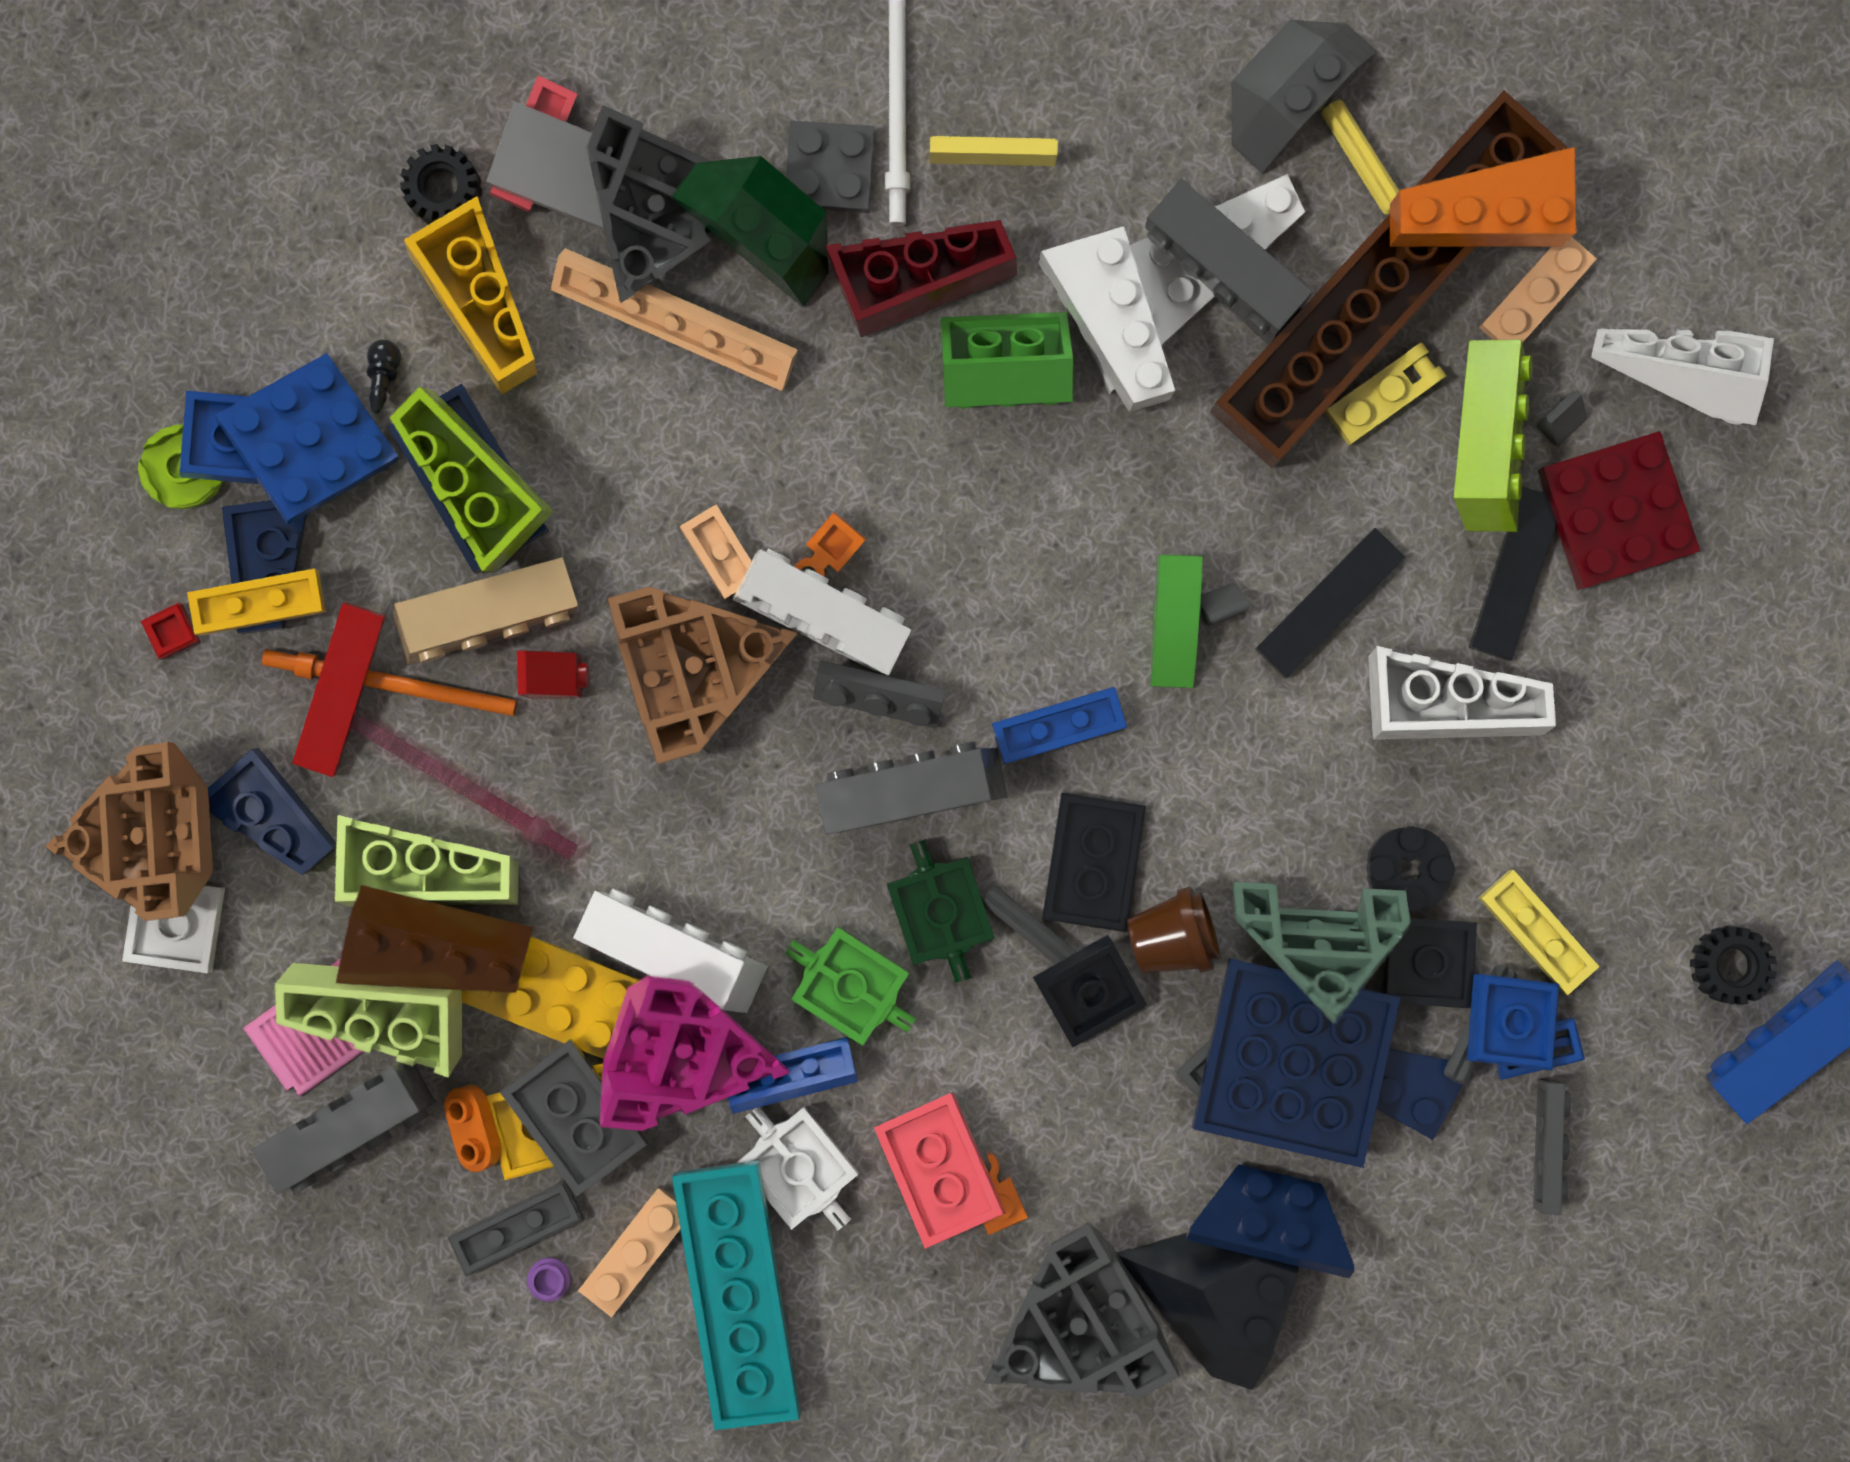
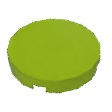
M176 424L160 429L147 440L143 447L144 452L142 453L141 460L139 459L138 473L142 486L152 499L169 508L188 510L202 506L213 498L223 481L180 477L183 425Z

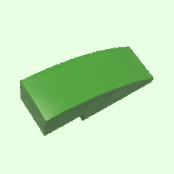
M1159 555L1156 558L1150 687L1193 688L1199 632L1203 556Z

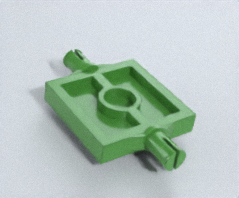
M840 927L836 928L827 944L816 951V953L795 939L791 942L790 947L803 954V956L791 948H788L784 955L789 956L806 967L802 983L791 998L792 1001L862 1046L874 1028L884 1022L885 1019L905 1031V1033L910 1030L911 1026L897 1017H901L911 1025L915 1022L916 1017L895 1005L898 991L910 972Z

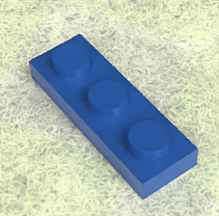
M1115 687L992 723L1003 764L1127 728Z
M848 1037L775 1055L788 1068L789 1074L773 1079L771 1074L748 1084V1090L728 1097L732 1113L735 1114L858 1082Z

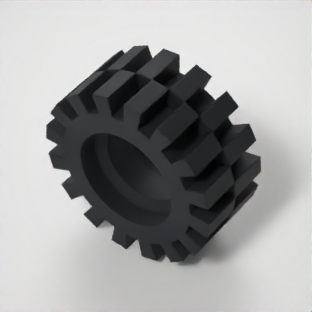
M438 144L430 145L431 151L426 152L424 148L417 150L420 156L416 160L410 156L406 161L410 166L409 169L403 168L401 176L404 179V183H400L401 191L405 195L403 198L417 217H420L427 224L433 223L476 196L482 197V188L479 184L481 179L475 167L460 150L456 152L452 146L445 145V148L441 149ZM448 172L456 177L457 190L446 201H435L427 195V182L435 173Z
M1725 926V928L1717 927L1711 930V934L1701 936L1699 938L1702 941L1699 946L1694 945L1692 952L1696 953L1695 959H1690V967L1695 969V973L1691 974L1693 981L1700 984L1698 989L1702 993L1708 994L1709 998L1715 1001L1732 1005L1748 1004L1749 1000L1757 1001L1762 998L1759 993L1770 990L1772 986L1767 983L1768 979H1775L1777 973L1771 971V964H1777L1776 957L1770 956L1768 953L1773 948L1769 943L1761 941L1764 938L1759 933L1750 932L1751 929ZM1735 948L1746 957L1747 971L1740 980L1728 982L1718 971V960L1726 950Z

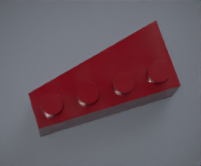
M1001 220L945 228V231L922 234V231L906 233V237L880 240L878 237L864 239L859 244L841 246V243L826 245L830 264L860 338L1017 276V258Z

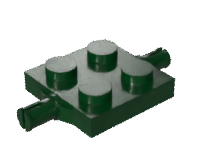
M927 839L919 841L924 855L923 858L920 855L917 843L909 844L917 869L907 877L886 884L913 965L931 959H948L954 983L962 981L957 967L958 964L961 967L964 979L972 978L964 953L974 945L994 939L995 937L968 857L950 863H934Z

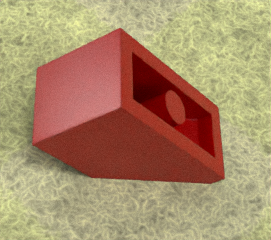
M517 651L518 695L531 700L582 698V688H589L588 663H582L581 655L569 652Z

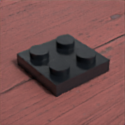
M1410 918L1409 929L1385 959L1384 993L1401 997L1399 1004L1471 1009L1477 923Z
M1109 935L1104 936L1033 977L1072 1047L1077 1046L1147 1006Z

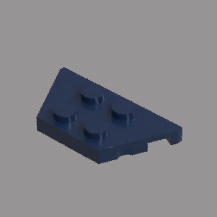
M1237 1165L1190 1226L1186 1234V1240L1345 1278H1350L1354 1272V1262L1321 1183L1244 1165Z

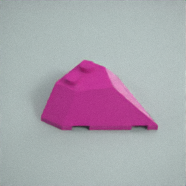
M646 976L627 988L603 1061L600 1125L606 1128L644 1131L657 1126V1119L680 1110L685 1115L749 1089L748 1084L771 1074L773 1079L789 1074V1070L691 981Z

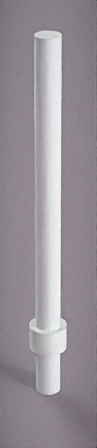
M889 0V172L885 173V192L889 193V225L891 226L906 225V193L910 192V173L906 172V0Z

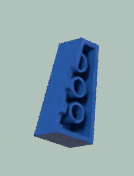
M1836 960L1764 1025L1754 1029L1745 1038V1042L1732 1053L1726 1052L1711 1064L1710 1068L1712 1071L1707 1074L1710 1083L1746 1125L1850 1047V973Z

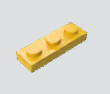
M315 568L187 592L194 635L198 636L326 613L320 573Z

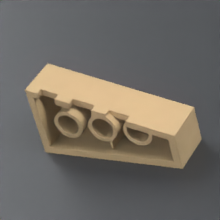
M561 557L395 603L393 620L407 665H412L418 662L426 663L445 657L446 653L459 649L463 651L473 650L487 645V640L504 636V639H511L522 636L529 632L528 627L540 623H545L546 628L564 624L571 620L569 614L575 613L578 604L564 559Z

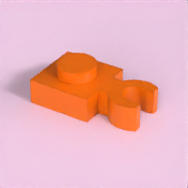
M834 511L806 544L815 552L814 555L802 558L794 567L802 571L804 567L810 566L815 569L816 573L826 577V567L828 565L839 572L864 543L866 538Z
M992 1152L987 1154L991 1164L988 1172L1006 1213L984 1223L988 1235L1028 1218L1011 1177L1001 1181L998 1180L999 1163L997 1157Z

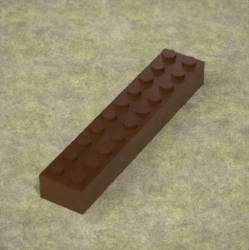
M1503 90L1416 186L1567 149V146ZM1389 214L1218 399L1210 413L1269 467L1273 468L1475 247H1390Z

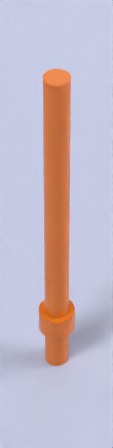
M265 649L262 657L263 666L293 671L296 677L311 680L315 676H320L324 660H319L318 655L301 651L298 655ZM369 670L365 682L366 687L513 717L517 706V700L373 670Z

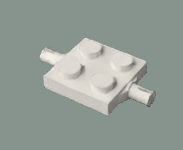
M805 1106L788 1120L776 1123L775 1125L760 1107L750 1111L745 1118L748 1119L761 1137L755 1147L740 1158L737 1163L760 1160L765 1197L791 1230L806 1217L821 1211L835 1226L836 1230H840L843 1227V1223L846 1225L851 1218L835 1199L840 1190L858 1175L859 1172Z

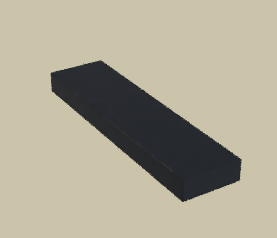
M1524 486L1522 487L1521 499L1519 500L1518 531L1505 533L1468 648L1506 661L1512 660L1557 523L1547 494Z
M1373 528L1255 650L1284 678H1287L1385 579L1405 556L1376 528Z

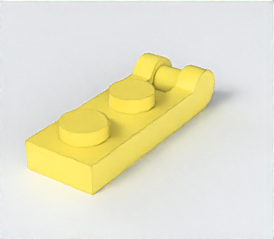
M1423 342L1417 344L1325 411L1349 446L1447 376L1440 366L1435 368L1427 357L1429 350ZM1411 365L1421 376V379L1414 384L1410 382L1403 372Z

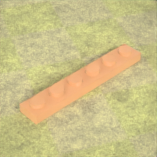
M566 248L558 255L551 291L780 391H783L786 386L798 349L649 284L620 303L612 268Z

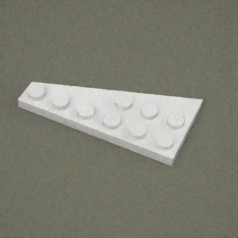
M1288 174L1215 206L1265 250L1305 213ZM1147 237L1131 244L1130 247L1162 346L1215 296L1200 280L1191 277L1180 266V261L1169 250L1166 252L1160 250ZM1086 343L1110 395L1115 388L1102 369L1101 363L1091 346Z

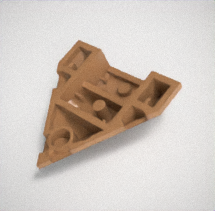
M650 586L607 598L620 654L640 720L657 765L700 752L798 634L783 628L779 629L759 623L755 619L704 603L665 593V591Z
M174 742L138 746L125 757L128 763L117 775H109L69 819L71 826L61 836H54L45 847L56 855H64L73 862V868L116 900H125L136 909L134 913L145 921L185 917L213 874L208 786Z

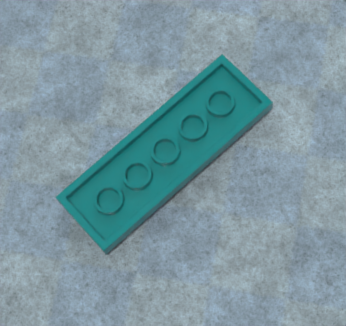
M760 1160L675 1172L672 1175L714 1431L799 1420L801 1408Z

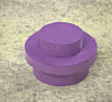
M552 1257L538 1260L530 1268L527 1276L529 1291L535 1298L544 1302L556 1301L563 1297L571 1283L568 1267L561 1260Z

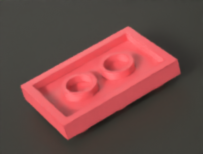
M954 1092L874 1127L925 1249L1006 1213Z

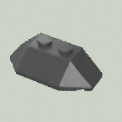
M1289 20L1232 80V146L1263 174L1376 55L1377 51L1348 24Z

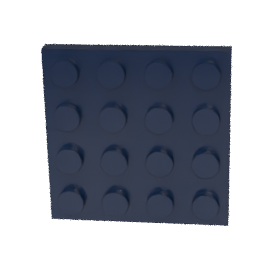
M1229 958L1192 1128L1364 1168L1401 997L1362 988L1338 1020L1333 1023L1284 970Z

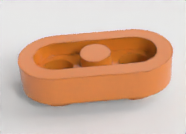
M472 1084L451 1090L446 1096L444 1111L459 1162L471 1172H480L494 1166L501 1156V1144L486 1094L478 1086Z

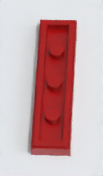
M346 601L342 603L292 764L330 777H334L337 774L387 615Z

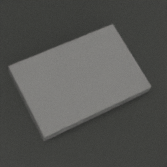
M514 101L485 184L604 231L587 152V144L592 132Z

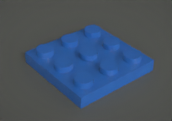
M328 353L215 415L217 423L287 525L398 461V455Z

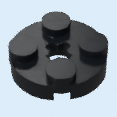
M1408 826L1391 829L1382 834L1373 843L1367 857V880L1370 889L1406 891L1409 912L1427 909L1443 898L1450 887L1451 879L1455 873V866L1447 846L1437 835L1426 829ZM1402 859L1407 861L1416 859L1419 862L1417 867L1419 876L1416 879L1410 876L1405 879L1401 878L1399 874L1403 868L1399 863Z

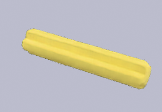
M1340 99L1333 101L1323 109L1322 117L1382 213L1385 215L1389 214L1390 203L1399 190L1345 103Z

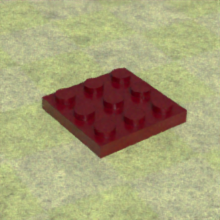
M1661 431L1537 470L1557 522L1556 528L1577 591L1700 552Z

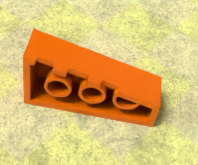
M1575 147L1400 190L1390 203V247H1562L1576 234Z

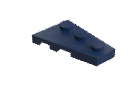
M271 500L222 507L231 584L296 572L307 515L287 525ZM286 620L237 629V633L250 634L284 629Z
M1389 1048L1376 1109L1433 1140L1463 1084L1453 1082L1444 1075L1448 1059Z

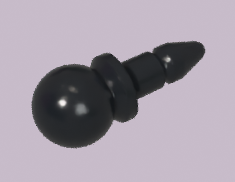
M385 339L375 341L367 351L369 365L366 374L372 379L369 400L371 409L375 414H378L387 400L386 393L388 392L389 381L396 379V368L401 362V352L398 346L392 341Z

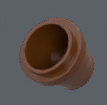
M1191 886L1179 889L1176 896L1133 917L1127 918L1132 948L1142 974L1198 969L1200 973L1214 970V961L1220 959L1217 936L1203 894L1201 892L1195 894Z

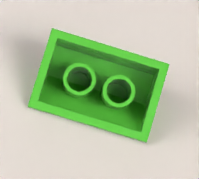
M1067 312L941 317L945 407L967 409L974 406L989 405L1011 407L1017 404L1042 403L1045 405H1055L1059 402H1073V353Z

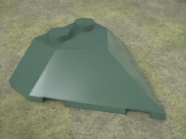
M1233 882L1235 920L1333 1023L1338 1020L1400 941L1411 923L1406 891L1363 888L1357 912L1279 908L1277 884Z

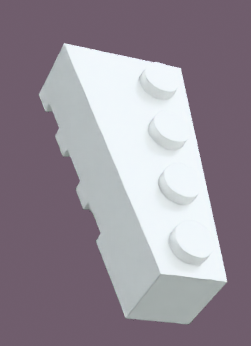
M1124 226L1041 251L1040 267L1051 280L1066 309L1068 308L1079 326L1080 333L1096 354L1102 369L1127 410L1132 412L1170 400L1175 392V388Z
M760 549L755 553L732 600L881 675L889 676L911 632V629L902 625L905 620L904 617L882 607L880 613L865 605L867 599L847 588H844L843 592L827 585L829 579L807 568L803 572L789 565L790 559L773 550L768 549L765 552Z
M1376 646L1369 655L1373 740L1544 735L1556 727L1552 683L1501 672H1486L1473 669V666L1459 663L1456 665L1431 660V657L1417 654H1402L1380 646Z
M612 888L610 894L594 891L573 937L574 939L650 976L691 981L724 1011L748 1012L768 966L745 956L747 951L734 944L723 941L722 945L709 940L708 936L710 933L696 926L686 923L683 928L670 922L672 915L650 905L647 911L634 906L636 898L614 888Z

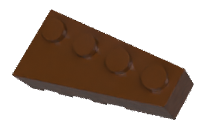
M361 885L349 917L336 983L516 993L533 927Z

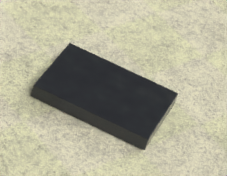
M1061 793L1042 919L1127 932V918L1130 915L1146 809L1145 805Z

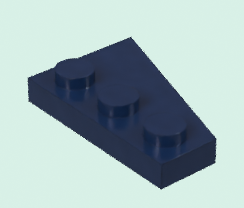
M260 748L250 750L208 787L209 812L221 819L223 825L234 832H241L258 843L260 849L301 875L308 874L336 850L337 843Z

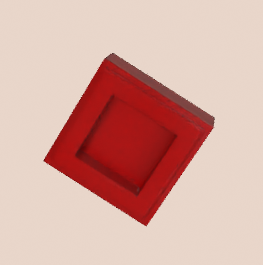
M182 603L172 605L140 621L160 660H164L201 642L198 635H194L192 622Z

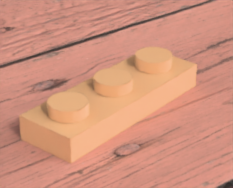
M1573 237L1562 247H1550L1479 328L1492 340L1521 339L1523 343L1597 258Z
M659 1186L578 1291L611 1318L681 1229L676 1199Z

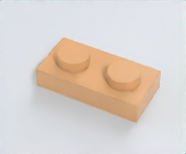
M714 505L681 525L680 530L725 601L735 595L751 563V559L718 506Z

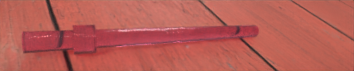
M358 715L351 726L352 730L524 832L523 837L535 845L539 846L542 843L569 860L577 850V844L550 829L551 824L539 816L530 817L364 716Z

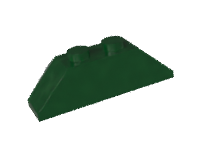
M762 156L696 163L672 194L671 198L800 306H805L829 274L828 253L826 245H828L827 212Z

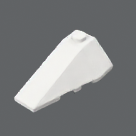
M1598 329L1591 358L1710 417L1723 419L1730 424L1746 423L1756 425L1769 380L1774 338L1734 331H1716L1715 340H1696L1693 338L1691 330H1677L1676 336L1668 339H1658L1657 335L1650 330Z

